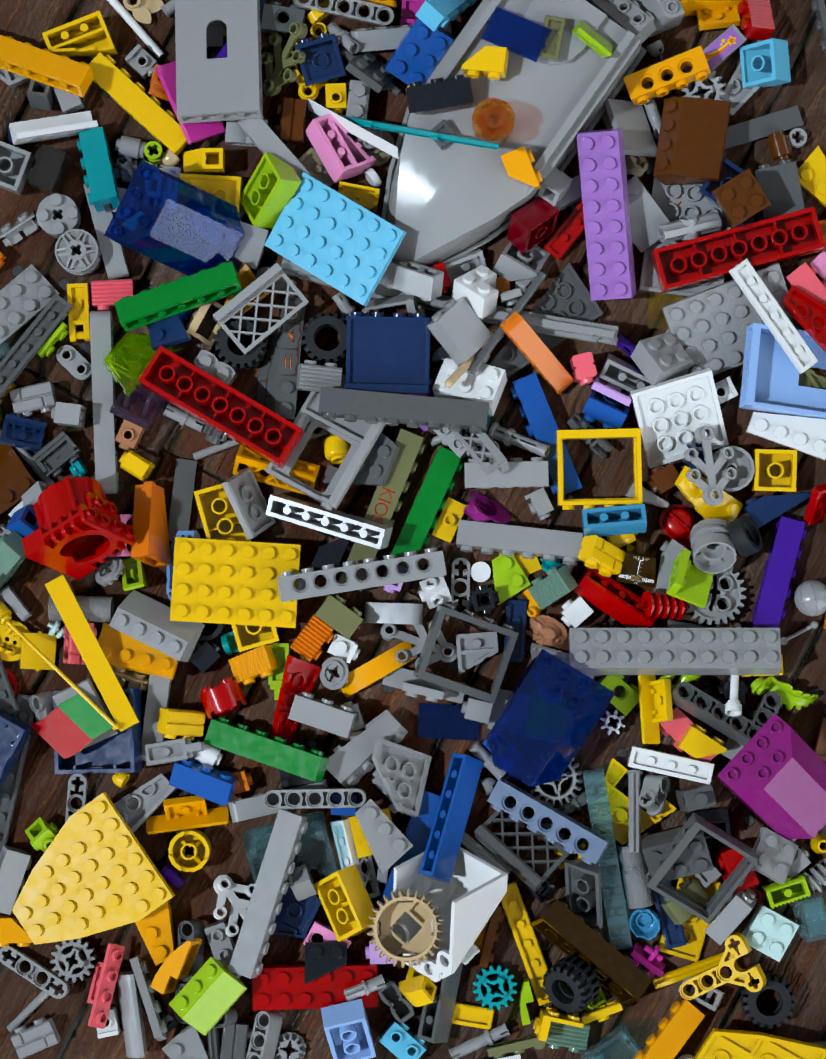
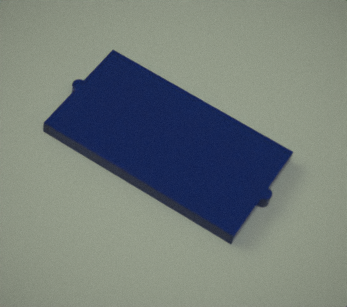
M496 7L491 19L487 21L488 25L481 39L499 47H507L508 51L537 62L542 50L546 48L545 43L552 30Z
M419 703V713L416 722H418L417 737L478 741V731L481 723L465 719L464 713H461L462 706Z

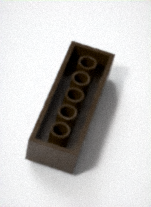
M555 899L541 908L530 923L532 927L565 955L576 956L579 960L583 959L586 961V964L590 965L592 971L596 973V979L599 980V984L624 1005L639 1000L652 982V979L648 977L649 974L644 969L637 968L629 956L621 954L616 950L617 947L612 942L604 940L597 929L589 927L584 923V918L568 909L569 906L564 901Z

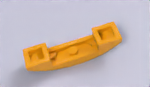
M403 641L350 671L351 674L348 675L347 679L349 682L345 683L343 688H341L345 697H349L417 658L418 656L416 655L407 659L402 664L398 663L395 659V655L399 650L406 651L412 648L411 644ZM401 653L398 655V658L404 660L405 655Z

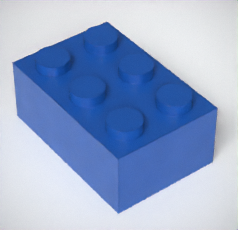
M416 17L386 63L385 70L409 86V83L422 81V84L425 85L454 41V35L442 27L433 32Z

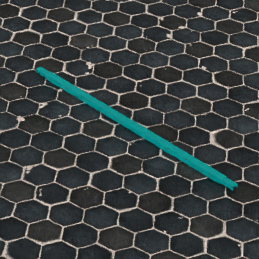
M312 112L313 117H320ZM340 115L359 126L480 148L499 149V143Z

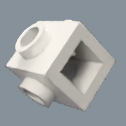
M443 576L428 578L419 582L422 590L418 591L422 603L427 602L429 609L453 601Z

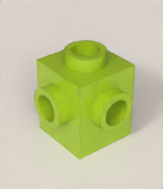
M41 817L25 830L32 847L37 851L42 850L43 852L47 850L60 831L54 823L51 822L49 824Z

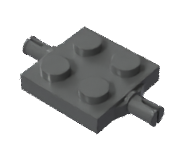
M346 49L341 52L340 55L349 61L345 69L377 93H380L382 90H388L396 97L400 94L402 89L392 83L395 76L386 71L385 64L379 62L372 53L362 52L359 55H353Z

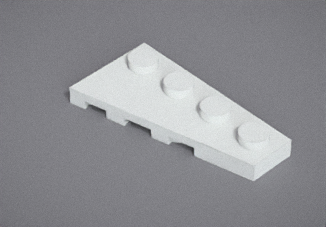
M759 412L752 413L746 430L747 433L822 460L826 459V419Z

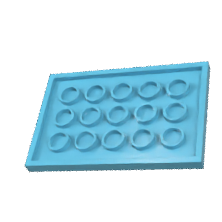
M303 172L300 177L301 184L290 200V203L284 207L264 245L363 306H367L407 232Z

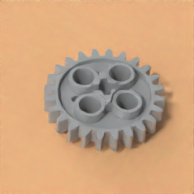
M733 566L725 572L713 574L716 576V581L713 587L712 579L710 590L713 589V593H716V596L712 598V594L709 593L705 608L688 603V609L685 614L692 612L691 620L698 617V624H702L705 620L707 627L712 622L717 627L720 621L725 625L727 624V618L732 621L735 619L733 614H740L737 608L744 607L740 600L746 599V596L741 595V592L745 591L746 588L740 587L744 580H737L740 573L733 574ZM720 580L727 582V589L720 587ZM718 600H722L725 603V610L717 606ZM711 602H712V604H711V605H712V611L709 610V605H710Z

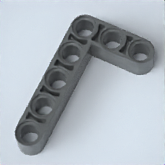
M681 682L671 690L672 703L742 746H745L751 739L750 733L755 735L774 713L777 714L782 703L781 696L777 692L769 691L758 699L748 719L743 715L737 717L726 715L725 704L690 683ZM679 690L684 693L685 697H682L679 694ZM767 700L771 702L772 706L767 703ZM697 701L701 703L702 708L697 705ZM715 712L719 714L720 719L715 716ZM759 717L763 719L764 723L759 720ZM732 722L737 725L738 730L733 727Z
M198 918L183 921L178 927L177 948L191 939L201 938L202 943L191 968V974L189 973V976L179 979L176 986V995L204 965L205 925ZM231 1007L224 1014L225 1020L222 1017L214 1028L233 1025L238 1017L236 1009ZM175 1012V1017L180 1023L188 1024Z

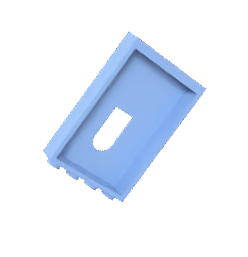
M752 323L747 326L739 408L790 416L826 419V390L798 386V370L765 324ZM797 330L818 360L811 367L826 370V351L824 352L806 331Z

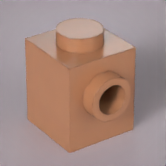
M124 418L115 438V441L119 442L118 447L130 451L131 448L136 450L146 427Z

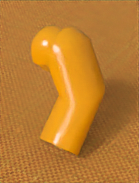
M529 586L522 593L529 600L527 614L529 617L534 618L540 614L541 609L528 591L531 587Z

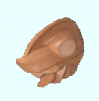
M537 615L534 618H530V630H526V633L531 636L532 640L536 641L539 645L557 646L562 644L568 636L567 628L562 623L546 615Z

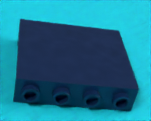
M351 312V316H346V383L344 389L384 393H429L430 330L427 325L431 322V318H426V313H414L413 317H405V313H393V317H384V312H372V316H363V312Z

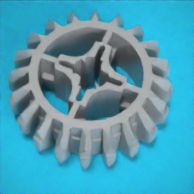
M550 750L547 751V758L542 753L539 754L542 761L538 762L537 759H533L537 766L536 768L529 766V769L534 771V773L527 774V778H533V781L527 782V785L535 786L530 790L531 794L538 791L539 793L536 797L540 799L543 796L545 803L550 799L551 806L555 805V800H558L559 806H562L563 798L569 803L568 795L571 794L575 798L577 795L573 790H581V787L576 785V782H583V779L577 778V775H581L582 771H575L579 767V763L571 764L574 760L573 756L566 760V752H563L562 756L559 757V750H555V756H552ZM554 761L566 764L570 771H557ZM548 763V774L538 779L540 769ZM552 768L557 776H561L560 780H558L559 782H557V788L552 780H548L549 777H552ZM568 778H572L568 789L561 793V783ZM539 785H552L555 795L545 793Z

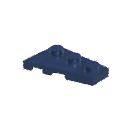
M179 314L149 324L151 348L154 351H157L160 346L167 348L192 340Z

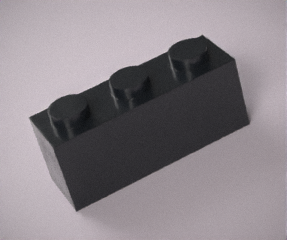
M464 74L451 76L452 80L443 81L442 77L430 79L431 84L423 85L422 81L409 83L410 87L405 88L409 114L474 103L470 77L464 78Z

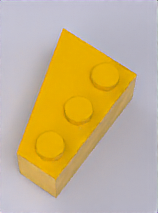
M100 10L42 33L48 50L60 56H95L99 52L103 55L118 54Z

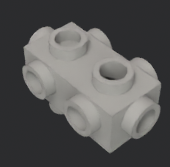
M440 427L439 430H433L437 436L430 439L432 446L442 442L445 446H449L459 458L471 457L448 428ZM461 429V436L471 437L468 431ZM473 443L472 450L478 451L477 447L479 444Z

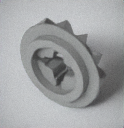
M119 557L106 559L97 569L95 575L96 582L104 587L108 584L112 585L123 574L122 570L125 568L123 560Z
M330 657L322 664L320 680L326 688L336 690L343 688V685L349 682L347 679L351 673L348 671L349 665L345 663L344 659ZM331 670H337L340 677H334Z
M285 1032L279 1035L275 1052L276 1059L304 1058L306 1044L299 1034ZM289 1041H291L292 1048L295 1051H292L291 1055L287 1057V1051L282 1048L287 1047Z

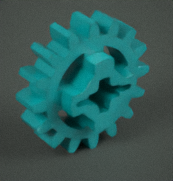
M489 964V970L482 967V974H475L478 981L474 980L472 982L473 985L477 986V988L472 989L473 993H478L475 998L476 1001L482 1000V1007L488 1004L489 1010H492L493 1006L500 1010L501 1004L508 1007L507 1001H514L511 994H517V990L513 988V986L517 985V981H511L514 974L508 975V968L506 967L504 970H501L500 964L497 965L496 969H493L492 964ZM490 974H497L496 977H488ZM505 979L509 984L508 991L503 987ZM481 983L487 988L485 995L482 994ZM498 983L500 990L494 989L491 991L492 989L489 984L495 985ZM495 997H501V998H502V999H500V1000H492V999L495 998Z

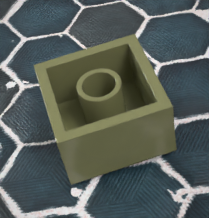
M335 594V596L329 595L315 615L349 640L364 620L361 617L363 613L354 606L351 609L345 605L346 600L338 594Z

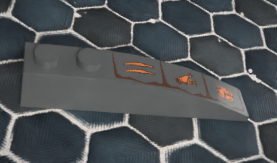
M288 297V306L297 307L302 303L300 298ZM306 306L273 332L258 376L256 402L288 421H294L297 416L299 390H296L298 367L301 364L302 356L301 335L304 330ZM281 309L278 320L284 317L285 309Z

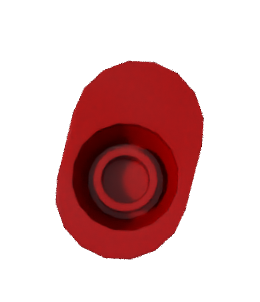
M669 505L660 514L659 523L661 529L682 546L691 548L690 531L700 519L682 505Z

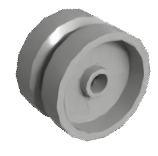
M729 446L734 450V456L726 460L716 474L715 479L717 484L723 476V470L732 465L737 472V476L735 479L729 480L723 491L735 492L750 483L753 479L755 467L754 461L747 451L737 446ZM721 449L717 450L712 454L713 463L720 455Z

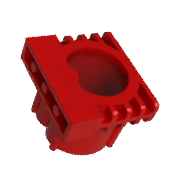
M68 476L64 480L52 484L39 495L37 503L33 504L39 529L21 539L26 558L79 580L97 569L96 562L103 563L106 561L107 556H115V549L123 551L126 549L125 543L133 545L135 543V532L131 526L118 520L116 506L114 503L107 501L103 487L97 480L87 477L70 478Z

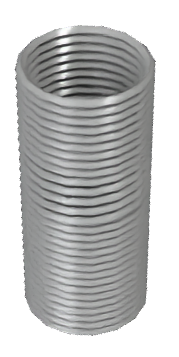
M50 596L48 604L49 620L63 621ZM75 596L88 622H111L114 614V600L112 596Z
M628 843L619 845L617 850L622 868L621 873H623L622 877L628 908L637 909L653 905L652 890L646 886L645 881L648 869L642 847L640 853L632 854L629 853Z

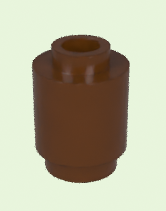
M784 131L769 134L767 142L772 159L777 160L778 163L782 160L790 159L789 156L793 153L788 136L785 135Z

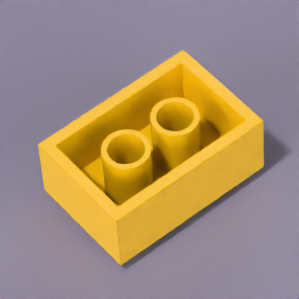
M356 865L338 870L314 884L338 942L356 936L370 928L367 927V924L373 923V920L368 917L369 915L375 916L376 913L372 910L374 906Z

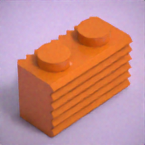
M314 614L290 648L309 662L312 659L316 661L323 652L320 648L324 642L329 644L335 636V633L332 632L334 629Z

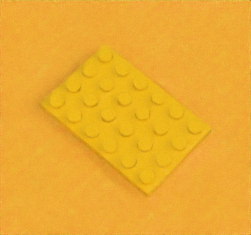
M175 537L170 621L296 628L297 600L280 602L276 578L281 577V572L293 571L294 575L299 574L301 545ZM299 578L294 582V587L297 590Z

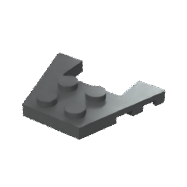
M381 432L352 484L385 486L400 447ZM328 464L321 482L330 484L338 468Z

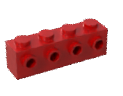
M589 568L574 590L580 597L627 628H651L657 619L653 616L650 618L645 616L639 596L612 578L600 575L597 569Z

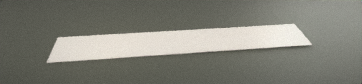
M308 98L309 111L320 117L331 114L349 133L399 159L398 147Z

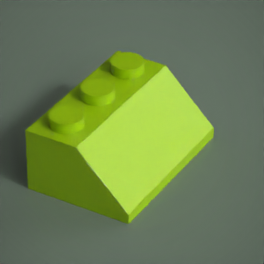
M269 152L264 153L241 194V204L253 226L273 229L284 207L290 203V200L299 188L301 180L293 167Z
M210 957L169 1005L185 1022L206 1036L247 990V987L233 972L228 971V967L221 960Z

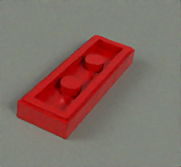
M582 200L543 247L558 260L562 258L585 230Z

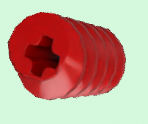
M645 591L641 596V607L647 618L651 616L658 618L660 616L662 619L668 617L669 619L676 618V620H681L688 607V602L663 592Z

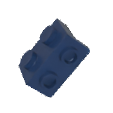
M16 413L6 414L3 420L0 444L38 452L42 447L47 423L42 422L38 418H23Z

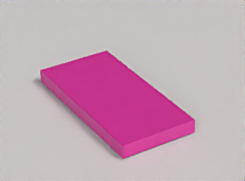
M176 61L157 66L155 70L177 117ZM222 121L180 124L188 144L226 132Z

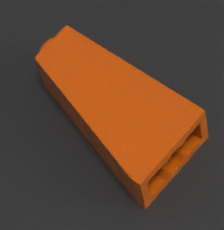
M145 481L143 484L135 485L132 526L135 532V543L131 545V558L152 567L171 565V553L164 488L156 485L153 481Z

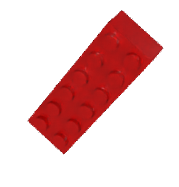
M347 962L346 966L336 969L328 975L319 977L309 984H304L305 963L263 964L261 974L257 975L256 978H252L253 1010L321 1009L330 1005L349 1002L344 995V990L362 983L361 980L366 981L378 976V964L370 965V962ZM378 990L369 993V996L363 995L353 999L362 998L364 1008L378 1007Z

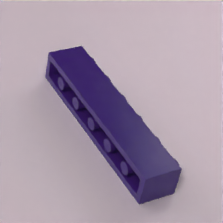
M783 516L778 517L749 628H779L780 619H784L786 608L784 607L785 599L788 600L791 594L790 580H794L797 570L794 567L796 559L799 560L802 548L799 547L801 539H805L807 528L804 527L805 522Z

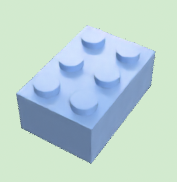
M362 998L321 1008L323 1026L333 1059H370L376 1057L373 1037Z

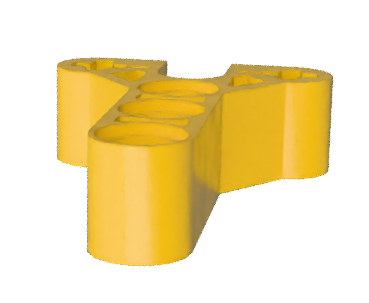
M735 932L727 937L725 940L726 949L719 964L687 979L681 984L679 991L684 999L692 1000L725 983L744 986L750 992H758L765 986L766 976L759 963L748 969H742L738 966V958L752 950L742 933ZM739 940L740 944L733 946L732 942ZM723 966L730 967L732 970L731 976H726L723 973ZM705 975L713 978V985H708L705 982ZM753 978L759 979L760 982L758 984H753L751 980H753ZM687 984L694 986V994H690L686 990Z

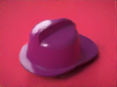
M477 490L470 492V501L464 508V513L477 522L493 520L501 524H507L510 521V514L502 504Z

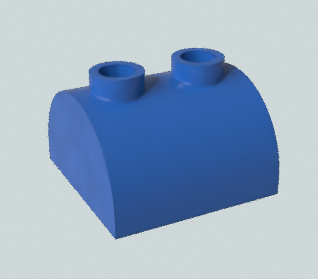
M592 389L581 413L585 414L584 418L589 422H595L596 420L603 422L605 429H620L628 415L630 405L628 407Z

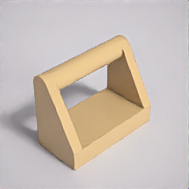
M216 301L195 308L185 327L189 335L210 347H213L217 331L221 329V326L216 323L208 339L197 334L196 331L210 305L218 309L223 307V305Z

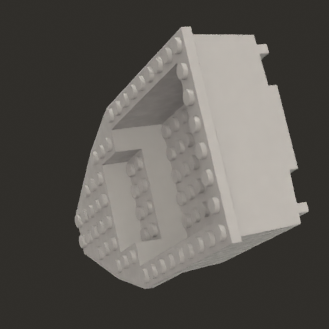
M482 0L425 84H431L430 79L443 77V81L452 80L451 76L464 74L461 69L462 64L484 46L507 47L509 58L506 78H500V80H490L485 76H479L477 79L470 78L474 102L472 104L409 114L407 107L402 126L432 130L445 119L458 136L499 143V149L480 148L451 142L441 150L433 139L399 133L396 142L399 159L392 156L382 210L383 219L407 232L394 256L431 267L470 253L489 243L507 230L510 225L511 214L517 208H523L533 197L537 198L540 189H535L511 179L507 174L501 155L523 146L527 151L531 150L535 162L532 163L534 170L539 169L543 179L540 182L541 186L555 168L564 172L578 152L577 133L594 129L606 111L604 102L607 99H615L625 84L623 77L632 74L647 53V50L641 46L642 41L635 37L634 33L622 28L586 0ZM545 15L566 18L558 62L537 58ZM579 20H583L612 44L611 56L602 58L571 32Z

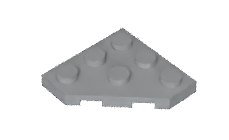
M376 738L371 759L396 810L413 817H418L432 756L382 738Z

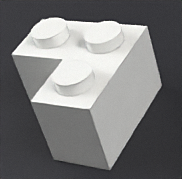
M480 265L454 279L452 298L457 300L464 297L479 318L487 317L496 312L499 292L495 289L497 274L489 268Z

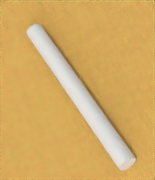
M107 0L158 59L163 57L165 53L118 0Z

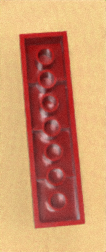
M810 207L657 248L651 252L661 293L730 275L729 270L745 259H748L753 268L822 250L825 247L815 207Z
M162 346L158 348L138 380L144 388L283 469L304 435L302 428Z

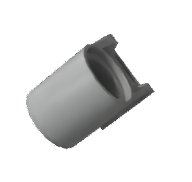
M646 775L644 778L638 803L643 808H646V812L651 816L659 815L664 809L665 800L670 790L669 777Z

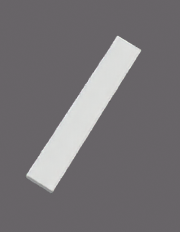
M748 259L743 260L729 270L733 279L798 372L801 374L817 363V358Z

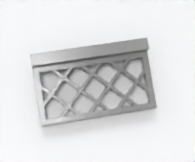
M276 263L215 312L213 319L222 327L243 354L246 355L305 307L309 301L283 272L280 265ZM281 277L287 283V291L274 290L275 282ZM289 286L294 292H289ZM263 292L272 293L271 304L258 303L259 295ZM274 293L286 295L285 306L273 305ZM289 295L298 296L302 303L297 307L288 306ZM247 305L256 306L255 318L243 317V308ZM258 307L270 308L269 319L257 318ZM273 308L285 309L284 317L281 320L272 319ZM230 319H239V330H229L225 323ZM242 320L254 321L253 332L241 331ZM257 321L269 322L268 330L265 333L256 332ZM241 334L253 335L252 343L247 348H244L240 343Z

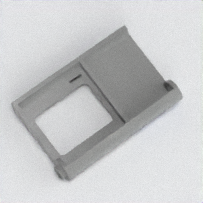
M342 374L340 389L345 388L346 376ZM311 391L293 421V424L302 428L304 432L303 437L283 469L270 462L265 472L321 502L320 506L331 512L332 509L337 510L386 422L377 421V424L365 423V420L358 419L356 422L344 421V418H336V420L323 419V416L319 414L321 392ZM317 427L351 444L349 451L323 493L290 476L292 468Z

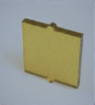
M649 292L647 328L666 331L668 326L661 307L681 300L683 297Z

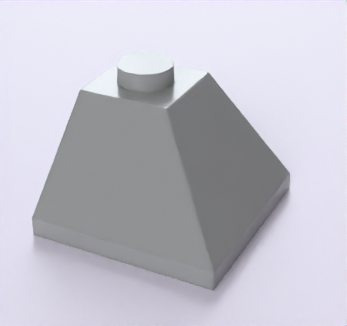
M509 241L492 271L508 281L535 278L551 253L536 245L523 255Z

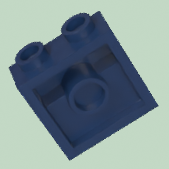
M324 33L319 35L316 40L310 41V38L299 40L298 45H295V50L303 51L306 55L305 61L299 64L306 87L346 76L335 35L330 36V33Z

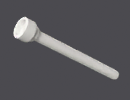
M735 623L733 628H741V624ZM731 675L730 700L725 704V714L732 717L742 714V705L738 700L739 675Z

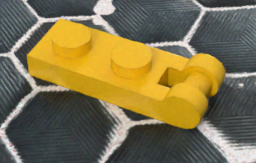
M67 284L68 303L73 306V309L68 314L70 342H77V340L82 339L90 341L89 284ZM83 325V331H76V326Z

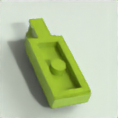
M290 643L268 644L271 645L277 665L279 666L278 669L273 671V675L268 677L270 690H274V700L279 698L287 656L290 655Z

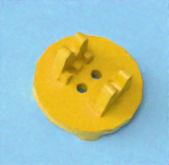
M10 620L21 632L31 633L21 622ZM7 624L4 626L0 625L1 659L10 662L20 660L22 638Z

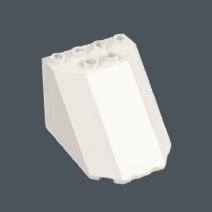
M461 847L450 883L437 881L419 874L424 852L394 867L393 892L396 896L399 895V889L402 890L403 895L406 894L408 889H410L411 895H414L416 890H418V897L421 898L422 895L426 894V902L433 899L431 907L438 905L435 913H442L438 921H444V924L440 925L439 928L445 930V932L438 935L443 938V941H436L440 948L436 949L433 947L432 950L435 955L432 956L428 953V961L421 958V965L413 961V968L422 975L429 977L435 983L455 973L507 892L508 874ZM410 900V901H397V902H398V903H403V902H409V903H410V902H413V900ZM404 912L392 925V930L406 944L422 928L407 912ZM432 918V919H431V934L434 935V933H433V923H432V922H433V918ZM403 953V956H409V955H412V957H413V956H416L414 953H408V954H404V953Z

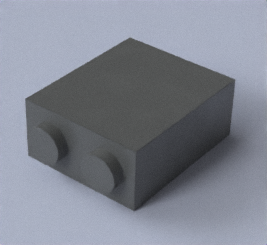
M791 159L782 160L779 162V165L771 167V164L760 165L758 170H755L757 182L771 205L762 210L764 220L805 209L796 161L792 162Z

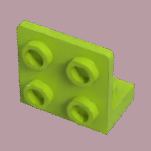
M683 548L674 559L666 594L705 608L713 574L701 572L695 565L691 564L689 559L691 551Z

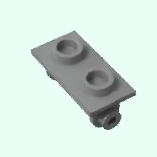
M33 211L22 213L17 217L18 221L13 224L7 223L0 228V239L5 237L2 241L6 247L9 245L13 246L23 239L19 233L23 230L25 235L28 236L39 229L40 225L37 218L32 219L35 217Z

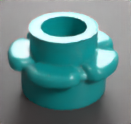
M79 459L72 462L69 468L75 477H84L88 472L85 465Z

